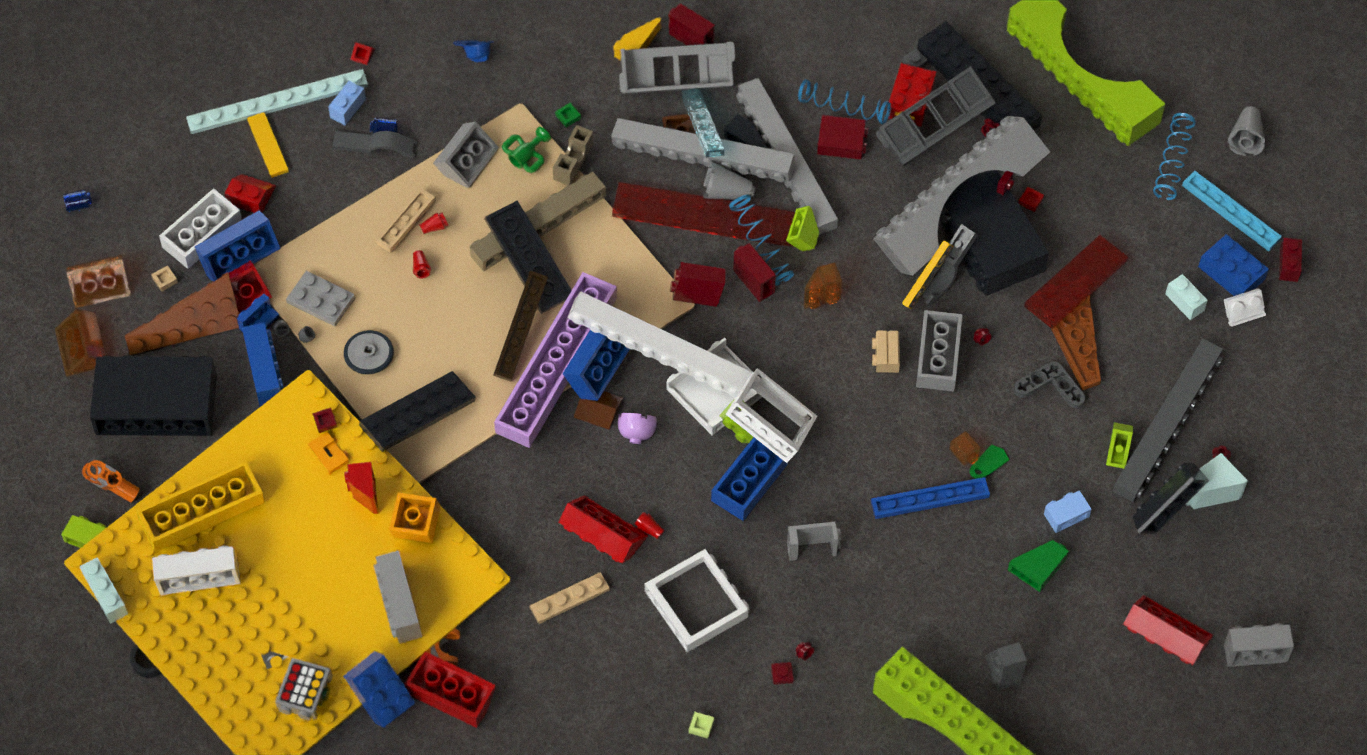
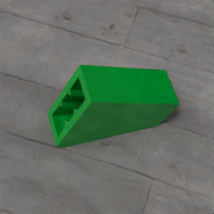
M1051 540L1012 559L1009 562L1008 571L1041 592L1066 561L1069 551L1063 544Z

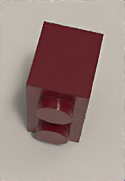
M1283 237L1280 247L1279 280L1298 282L1302 264V239Z

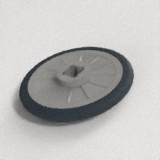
M366 330L353 335L347 341L343 353L346 364L353 371L360 374H375L384 370L390 364L394 349L387 336L378 331Z

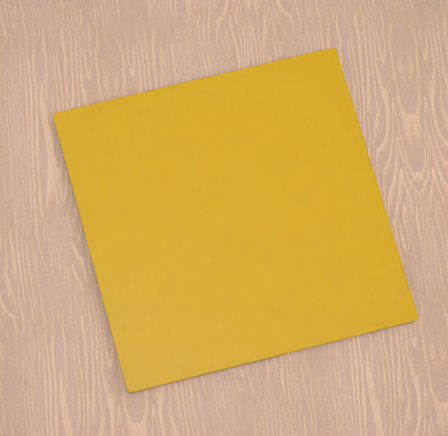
M310 370L305 371L64 562L70 572L96 599L80 566L98 557L128 612L127 615L115 622L235 755H303L362 706V703L343 677L347 672L376 651L385 656L398 676L420 658L424 651L427 652L510 583V577L442 507L440 508L432 543L394 538L389 528L398 493L433 497L387 450L382 452L376 446L373 440L359 426V420ZM331 407L337 428L325 432H328L331 437L335 436L338 442L336 445L340 450L347 451L349 454V463L347 464L372 463L376 479L378 514H373L353 498L351 491L348 492L344 472L348 471L347 464L329 475L325 467L308 447L309 442L325 433L318 432L312 413ZM242 462H247L263 492V504L160 551H154L139 522L136 510ZM220 546H233L239 565L240 584L160 595L154 581L152 558L162 554L176 555L183 551L190 553L204 548L211 550L218 549ZM398 550L422 633L421 638L400 644L397 637L393 638L373 566L377 564L375 557ZM272 651L288 658L282 661L279 656L272 657L270 660L272 667L267 669L261 654L265 655ZM291 658L330 668L332 672L331 682H327L328 689H330L329 696L326 701H323L322 706L317 705L315 710L317 714L316 720L311 718L310 720H304L294 713L290 715L281 713L276 706L275 701Z

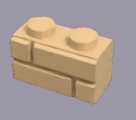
M876 331V338H872V349H876V354H872V366H876V372L899 373V332Z

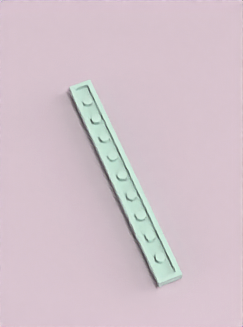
M361 69L190 115L186 118L190 132L194 134L246 120L248 117L263 112L268 114L338 95L348 81L363 88L367 87L368 83L364 71Z

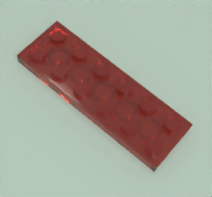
M1099 235L1025 302L1024 307L1053 329L1126 263L1128 257Z

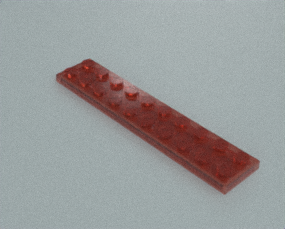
M623 182L618 183L612 217L744 240H748L746 237L747 233L753 226L738 224L739 217L745 210H731L729 205L733 201L705 199L699 195ZM745 204L737 209L749 207L751 204ZM755 205L741 217V224H750L764 219L748 234L749 239H758L772 234L763 243L794 247L786 239L795 212Z

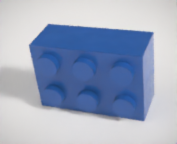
M1227 234L1201 256L1198 266L1233 296L1256 289L1266 279L1269 270Z
M376 651L343 676L372 720L383 728L415 703L385 656Z

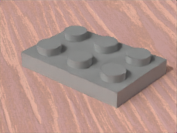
M306 271L286 298V302L320 320L336 326L355 299V294Z

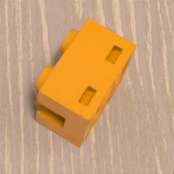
M325 432L309 442L308 447L330 475L335 470L349 463V454L346 450L342 451L336 445L338 440L335 436L331 437L328 432Z

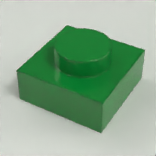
M571 103L555 111V116L565 128L581 119V115Z

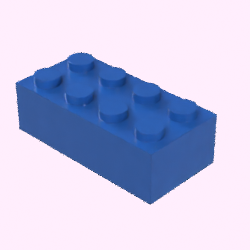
M260 211L194 246L203 269L211 281H216L223 274L230 273L249 261L254 264L281 249L269 219Z
M265 322L242 327L260 407L284 389L271 331L266 329Z
M590 330L562 374L579 398L598 401L630 349L618 341H612L607 336Z
M753 437L711 490V501L744 521L788 465V462L783 461Z

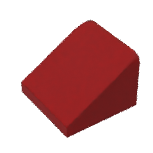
M355 43L350 60L367 65L375 48Z

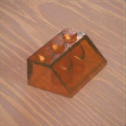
M122 255L66 267V274L75 308L131 296Z
M76 309L55 328L66 377L95 370L96 357L106 355L96 314Z

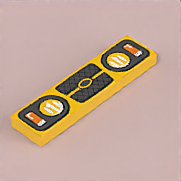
M946 241L941 243L902 302L903 305L910 309L915 306L953 249V245Z

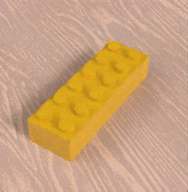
M245 461L136 511L145 534L154 551L157 552L263 504L264 498L262 490Z

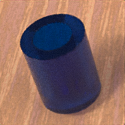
M375 117L374 121L371 120L370 131L373 134L380 131L397 133V119Z
M85 189L63 194L67 212L89 208V204L92 203L90 192L86 193Z

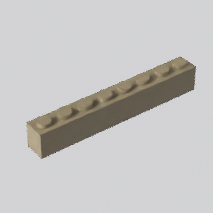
M591 172L588 175H583L575 183L568 184L560 192L552 194L542 203H537L525 213L539 237L605 198L606 186L594 172ZM492 231L481 240L473 242L470 246V255L483 272L507 258Z

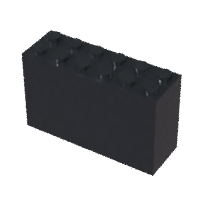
M998 170L978 173L958 185L946 200L939 218L941 229L944 234L947 233L949 235V241H951L961 224L978 234L961 262L966 263L968 274L970 277L975 278L977 289L980 292L983 291L985 296L1045 272L1049 252L1011 191L1007 189L1004 195L997 193L998 182L1001 179Z
M109 355L96 357L90 420L95 435L212 436L217 379L213 358L208 356L150 357L147 355L141 357H131L128 355L122 357H112Z

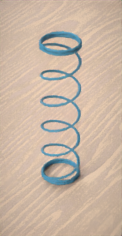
M806 79L802 82L800 86L798 99L802 103L808 102L814 95V102L818 107L824 106L829 100L830 107L833 111L840 110L845 104L846 111L850 116L856 114L861 108V113L865 120L871 119L876 112L878 121L882 125L885 124L889 118L891 111V104L889 101H885L883 103L880 112L878 113L879 106L881 103V100L879 99L877 108L873 115L870 118H865L863 115V102L865 99V95H863L862 101L858 110L854 114H850L847 110V98L849 96V91H847L845 101L842 104V106L839 109L835 110L832 108L831 105V95L834 89L833 87H831L830 95L827 101L823 105H818L815 99V92L818 83H815L814 92L807 101L806 99L802 100V90L804 88L805 83L807 82L806 95H809L811 87L810 81ZM887 105V113L884 120L882 121L883 111L885 106Z
M1177 113L1172 118V123L1170 125L1172 134H1170L1166 140L1167 145L1169 147L1163 151V158L1165 162H1162V164L1159 167L1161 176H1159L1156 179V186L1153 189V193L1158 198H1161L1159 197L1161 195L1157 194L1155 189L1158 188L1159 191L1163 192L1159 189V187L1169 188L1175 193L1168 194L1169 196L1173 197H1166L1168 198L1167 200H1172L1177 196V191L1173 187L1166 184L1157 185V181L1160 177H1165V175H1172L1179 178V180H1172L1173 182H1179L1181 180V178L1175 174H1162L1161 166L1166 162L1169 163V161H1176L1183 164L1182 166H1175L1176 168L1184 167V163L1179 160H1166L1165 152L1169 148L1174 150L1172 147H1180L1186 150V152H1179L1180 154L1188 153V150L1185 147L1170 146L1168 140L1169 137L1173 134L1177 136L1176 133H1183L1190 136L1189 139L1182 138L1183 140H1190L1192 138L1191 135L1186 132H1173L1172 130L1173 123L1177 127H1180L1178 126L1180 124L1176 123L1175 121L1181 119H1187L1192 121L1193 124L1190 126H1185V128H1193L1195 126L1196 121L1189 114ZM1176 116H1186V117H1188V118H1179V119L1174 120V118H1175Z
M747 194L735 199L729 207L733 211L745 210L739 217L738 224L742 226L753 225L746 237L751 241L763 239L755 249L757 250L759 245L772 234L758 239L748 238L750 231L764 219L750 224L740 223L741 217L750 208L755 206L753 204L746 208L737 209L751 200L750 195ZM747 198L745 201L741 202L740 204L735 205L737 202H739V201H741V200ZM777 249V250H775V251H773V252H770V253L759 254V255H760V256H764V255H769V254H771V255L767 258V260L765 261V262H767L775 253H777L778 251H780V249ZM789 264L783 265V266L778 267V268H774V269H772V270L780 269V270L776 273V275H777L780 271H782V270H783L785 267H787ZM787 271L776 277L775 286H778L781 281L791 279L794 276L793 271Z

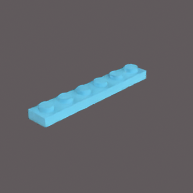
M1196 171L1183 182L1182 186L1267 251H1270L1281 240V235Z

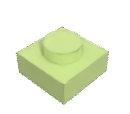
M695 712L689 733L708 739L714 723V717Z

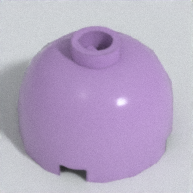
M636 413L619 414L618 429L624 438L630 439L629 443L641 444L642 440H648L652 437L656 430L657 418L647 415L646 419L645 416Z

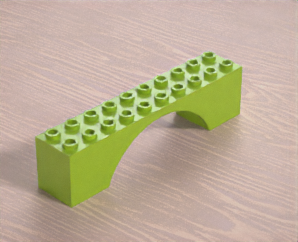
M1021 0L1012 6L1007 25L1009 34L1015 35L1019 39L1020 44L1024 48L1027 47L1031 51L1032 56L1043 63L1047 71H1052L1057 81L1063 82L1067 86L1068 91L1080 99L1084 107L1090 108L1094 117L1100 118L1104 122L1105 127L1109 131L1112 130L1121 143L1124 142L1129 146L1161 123L1165 103L1141 80L1116 82L1102 79L1081 68L1070 57L1061 36L1067 9L1058 0Z
M901 647L875 674L873 693L904 719H916L940 731L967 755H1034L905 648Z

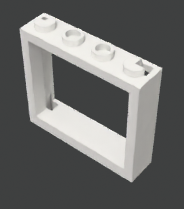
M758 368L745 381L726 413L728 417L786 463L798 452L817 418L816 414ZM750 387L800 426L793 441L742 401Z
M706 549L645 583L646 594L687 652L748 618V604L744 599H740L736 587L733 584L730 585L725 571L718 568L716 559L712 554H708ZM704 562L738 610L695 635L690 636L658 590V587Z

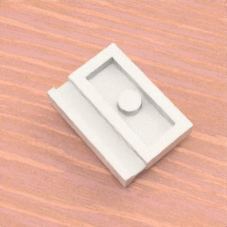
M1258 288L1224 299L1226 314L1229 319L1228 323L1231 327L1266 316L1262 292Z

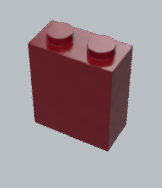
M681 3L676 8L671 9L668 15L670 36L686 46L714 44L715 25Z
M822 115L817 155L861 160V155L866 153L867 143H863L864 138L867 139L869 128L865 127L866 120Z
M750 243L745 246H739L734 252L733 271L756 299L761 302L775 293L776 274Z
M681 262L679 269H675L674 272L675 281H671L670 284L673 300L717 307L725 285V269Z

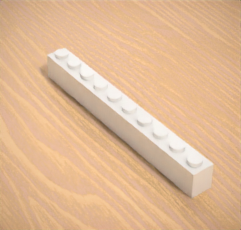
M581 291L575 298L567 317L578 325H584L595 333H601L612 341H618L629 349H635L646 357H652L661 364L669 365L677 369L678 372L688 374L694 377L695 380L705 382L714 389L722 390L736 398L745 381L753 373Z

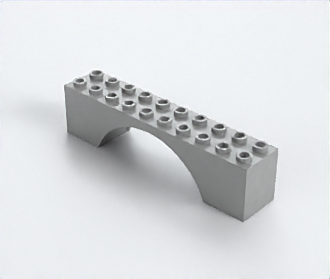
M1007 116L1002 119L999 127L990 130L983 141H978L974 144L971 152L962 155L959 158V162L955 166H950L945 171L946 174L943 177L935 179L931 183L932 186L928 190L922 191L914 203L910 202L904 207L905 211L900 215H895L886 228L882 227L876 232L877 236L873 238L874 241L901 273L913 276L932 259L939 248L938 223L941 211L946 200L958 185L973 175L990 170L1010 171L1015 176L1023 177L1050 153L1023 117Z

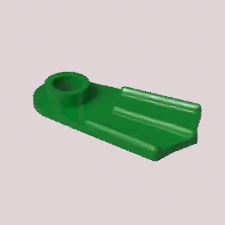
M991 444L971 466L970 475L974 479L987 477L1009 461L1005 450ZM980 470L982 474H976L975 471Z

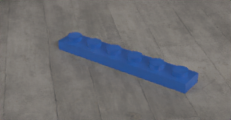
M983 477L871 498V505L875 519L985 499L989 498L990 493L986 479Z

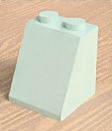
M1220 453L1200 468L1209 482L1186 505L1197 509L1239 500L1243 496L1248 480Z

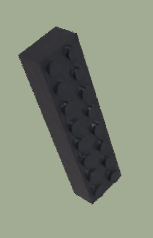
M947 21L919 38L917 50L928 59V62L947 81L970 66L996 102L995 106L989 107L981 113L986 119L990 118L994 123L1000 124V121L1007 116L1023 117L1033 130L1040 127L1042 114Z

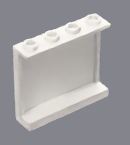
M725 338L721 341H716L707 350L751 371L726 346ZM678 372L677 374H672L667 379V390L711 435H714L725 426L722 423L723 419L719 415L735 399L734 397H731L722 390L714 389L705 382L697 381L688 374ZM750 387L743 401L750 407L761 399L762 396Z

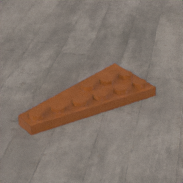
M228 272L216 281L210 282L198 292H194L176 303L169 310L155 316L156 318L148 323H144L126 334L125 339L129 354L133 355L239 328L237 321L239 313Z
M1088 277L1036 294L1035 299L1082 391L1100 385L1101 378L1094 337L1095 331L1090 305V292L1088 290Z

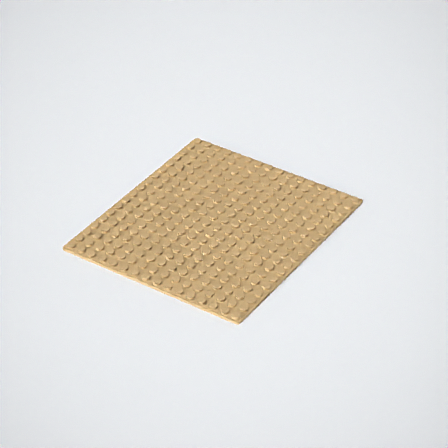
M523 104L514 106L481 126L499 148L470 187L466 188L445 177L433 164L443 151L441 150L282 246L278 251L253 264L272 295V298H270L271 306L279 313L282 320L288 323L290 330L300 341L298 333L303 327L309 326L313 329L315 338L308 343H303L302 341L300 343L361 420L451 371L476 396L475 402L387 449L419 484L497 435L495 433L494 421L565 303L563 302L542 314L537 308L512 381L493 376L524 285L508 258L503 259L483 272L471 257L470 246L473 242L481 240L491 232L484 220L485 216L517 200L524 212H527L537 203H542L552 194L560 192L567 186L553 180V166L559 155H565V152L552 137L549 142L541 141L535 147V151L543 155L545 162L534 173H528L523 167L521 169L516 168L509 161L508 155L503 152L502 144L511 135H519L525 143L531 142L536 137L537 127L541 126ZM515 141L508 149L514 150L518 147V141ZM532 157L527 162L529 167H531L538 160V158ZM580 170L575 176L572 184L578 181L583 176V173ZM419 188L435 196L436 201L391 253L376 244V238ZM604 198L540 237L571 290L574 288L582 272L617 286V299L613 307L660 329H663L694 309V303L673 300L670 284L671 281L675 280ZM443 212L448 226L444 227L445 229L423 234L419 224L435 213ZM417 250L424 252L431 267L430 275L423 279H419L413 274V253ZM306 271L355 294V299L336 326L320 320L286 302V298ZM373 330L389 338L393 345L394 354L392 361L384 370L375 374H360L353 371L346 364L343 353L347 341L356 333ZM569 382L567 383L563 392L571 387Z

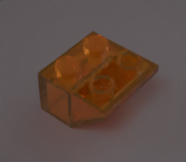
M836 263L816 268L805 286L804 309L808 308V304L810 309L818 308L820 306L819 297L822 304H834L841 299L842 279Z

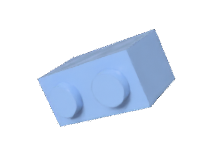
M348 81L328 106L330 118L346 126L366 100L364 88Z
M1080 491L1070 492L1058 501L1053 500L1049 502L1045 507L1044 516L1055 533L1090 517L1091 507Z

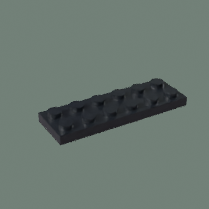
M518 200L485 216L484 220L524 286L530 271L548 276L537 307L542 314L565 302L572 290Z
M451 371L360 420L359 426L373 440L376 446L384 452L475 402L476 396Z

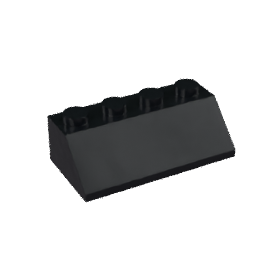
M1183 463L1180 465L1177 473L1173 477L1167 478L1163 483L1164 486L1160 490L1154 491L1150 495V500L1146 504H1141L1136 509L1137 512L1133 515V520L1139 534L1157 533L1209 482L1207 477L1194 463Z

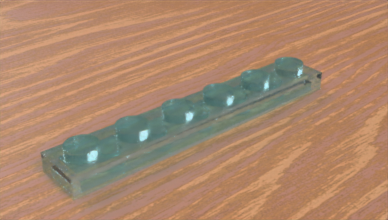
M700 89L682 91L681 97L706 158L724 156L725 149Z

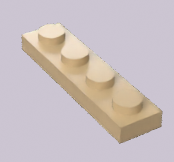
M419 188L376 238V244L391 253L436 201L435 196Z
M600 572L530 605V609L538 624L609 591L610 588Z

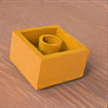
M398 493L389 531L394 538L432 543L441 505L436 498Z

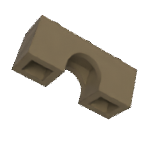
M576 125L569 137V144L565 155L560 154L553 166V180L566 185L572 184L594 144L593 131Z

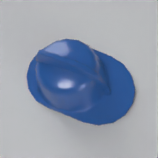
M459 40L454 41L453 44L463 46L467 57L472 61L482 62L488 60L490 43L494 41Z

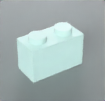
M1183 274L1171 281L1167 286L1166 295L1189 320L1205 311L1208 300Z

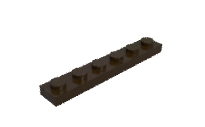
M533 271L529 272L493 376L512 381L548 276Z

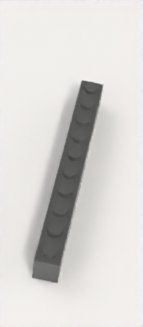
M1205 339L1201 340L1115 482L1114 493L1131 502H1134L1136 497L1141 498L1145 490L1143 487L1145 482L1150 483L1154 475L1152 473L1154 467L1159 468L1163 460L1161 458L1162 454H1167L1172 445L1169 442L1172 438H1177L1180 432L1178 427L1180 424L1184 425L1189 417L1187 412L1189 409L1193 410L1198 402L1196 397L1198 395L1202 396L1206 389L1205 382H1210L1215 374V371H1213L1214 367H1219L1224 358L1221 356L1223 348Z

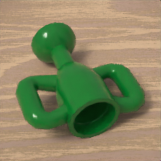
M541 126L537 127L536 137L531 142L525 143L522 137L513 134L502 144L503 152L508 155L509 161L516 168L521 169L523 167L528 173H534L544 164L545 159L543 155L536 152L535 147L541 141L549 142L551 136ZM515 141H518V147L514 150L508 149ZM532 157L538 158V160L531 167H529L527 162Z

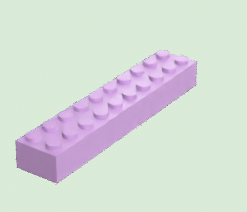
M582 272L494 421L496 434L528 448L531 447L568 383L562 373L590 331V328L578 325L567 318L575 298L581 291L613 306L617 299V286Z

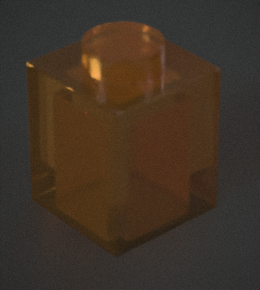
M965 431L950 442L949 450L965 466L968 463L973 464L978 460L980 446Z

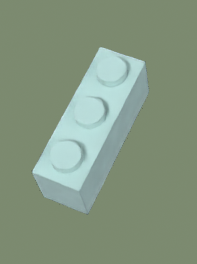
M98 557L80 566L87 583L110 624L127 615L126 607Z

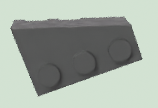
M1020 642L998 648L985 655L991 671V683L996 685L998 690L1021 684L1027 659Z

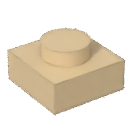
M168 266L151 274L152 279L161 292L178 283L177 278Z

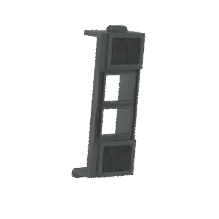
M970 66L880 126L876 136L885 148L891 149L903 167L907 162L989 107L995 106L996 102ZM945 90L949 92L963 113L948 124L945 123L930 101ZM926 104L941 126V129L926 139L909 116V114Z

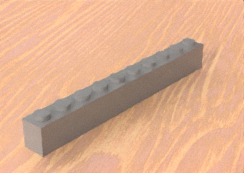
M759 78L738 85L737 99L740 104H744L746 116L752 118L754 127L759 131L760 137L768 149L794 154L795 166L790 182L784 181L787 188L790 187L792 190L793 200L800 204L799 208L805 206L812 207L819 235L836 229L838 225L837 216Z
M617 118L611 135L613 145L619 149L627 148L638 153L646 152L653 156H665L672 160L680 159L691 164H703L706 167H711L710 163L712 162L728 170L738 171L741 174H752L760 178H772L779 182H790L795 166V157L792 153Z

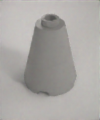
M1255 107L1243 109L1229 134L1228 142L1230 149L1236 154L1246 156L1245 153H1250L1254 156L1262 152L1265 147L1261 114Z
M710 163L712 168L707 170L704 186L707 189L706 193L702 192V198L735 200L747 194L753 197L755 186H752V181L716 163Z

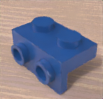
M262 294L252 302L249 308L239 314L237 318L239 329L242 331V327L264 322L267 328L279 317V313L271 307L269 297Z

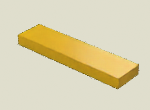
M265 113L248 117L247 121L271 178L289 172Z

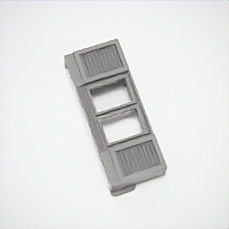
M733 42L620 50L622 73L619 75L620 91L623 94L733 86L732 62L735 60ZM698 54L700 83L680 85L678 56ZM673 56L675 85L655 86L653 57Z

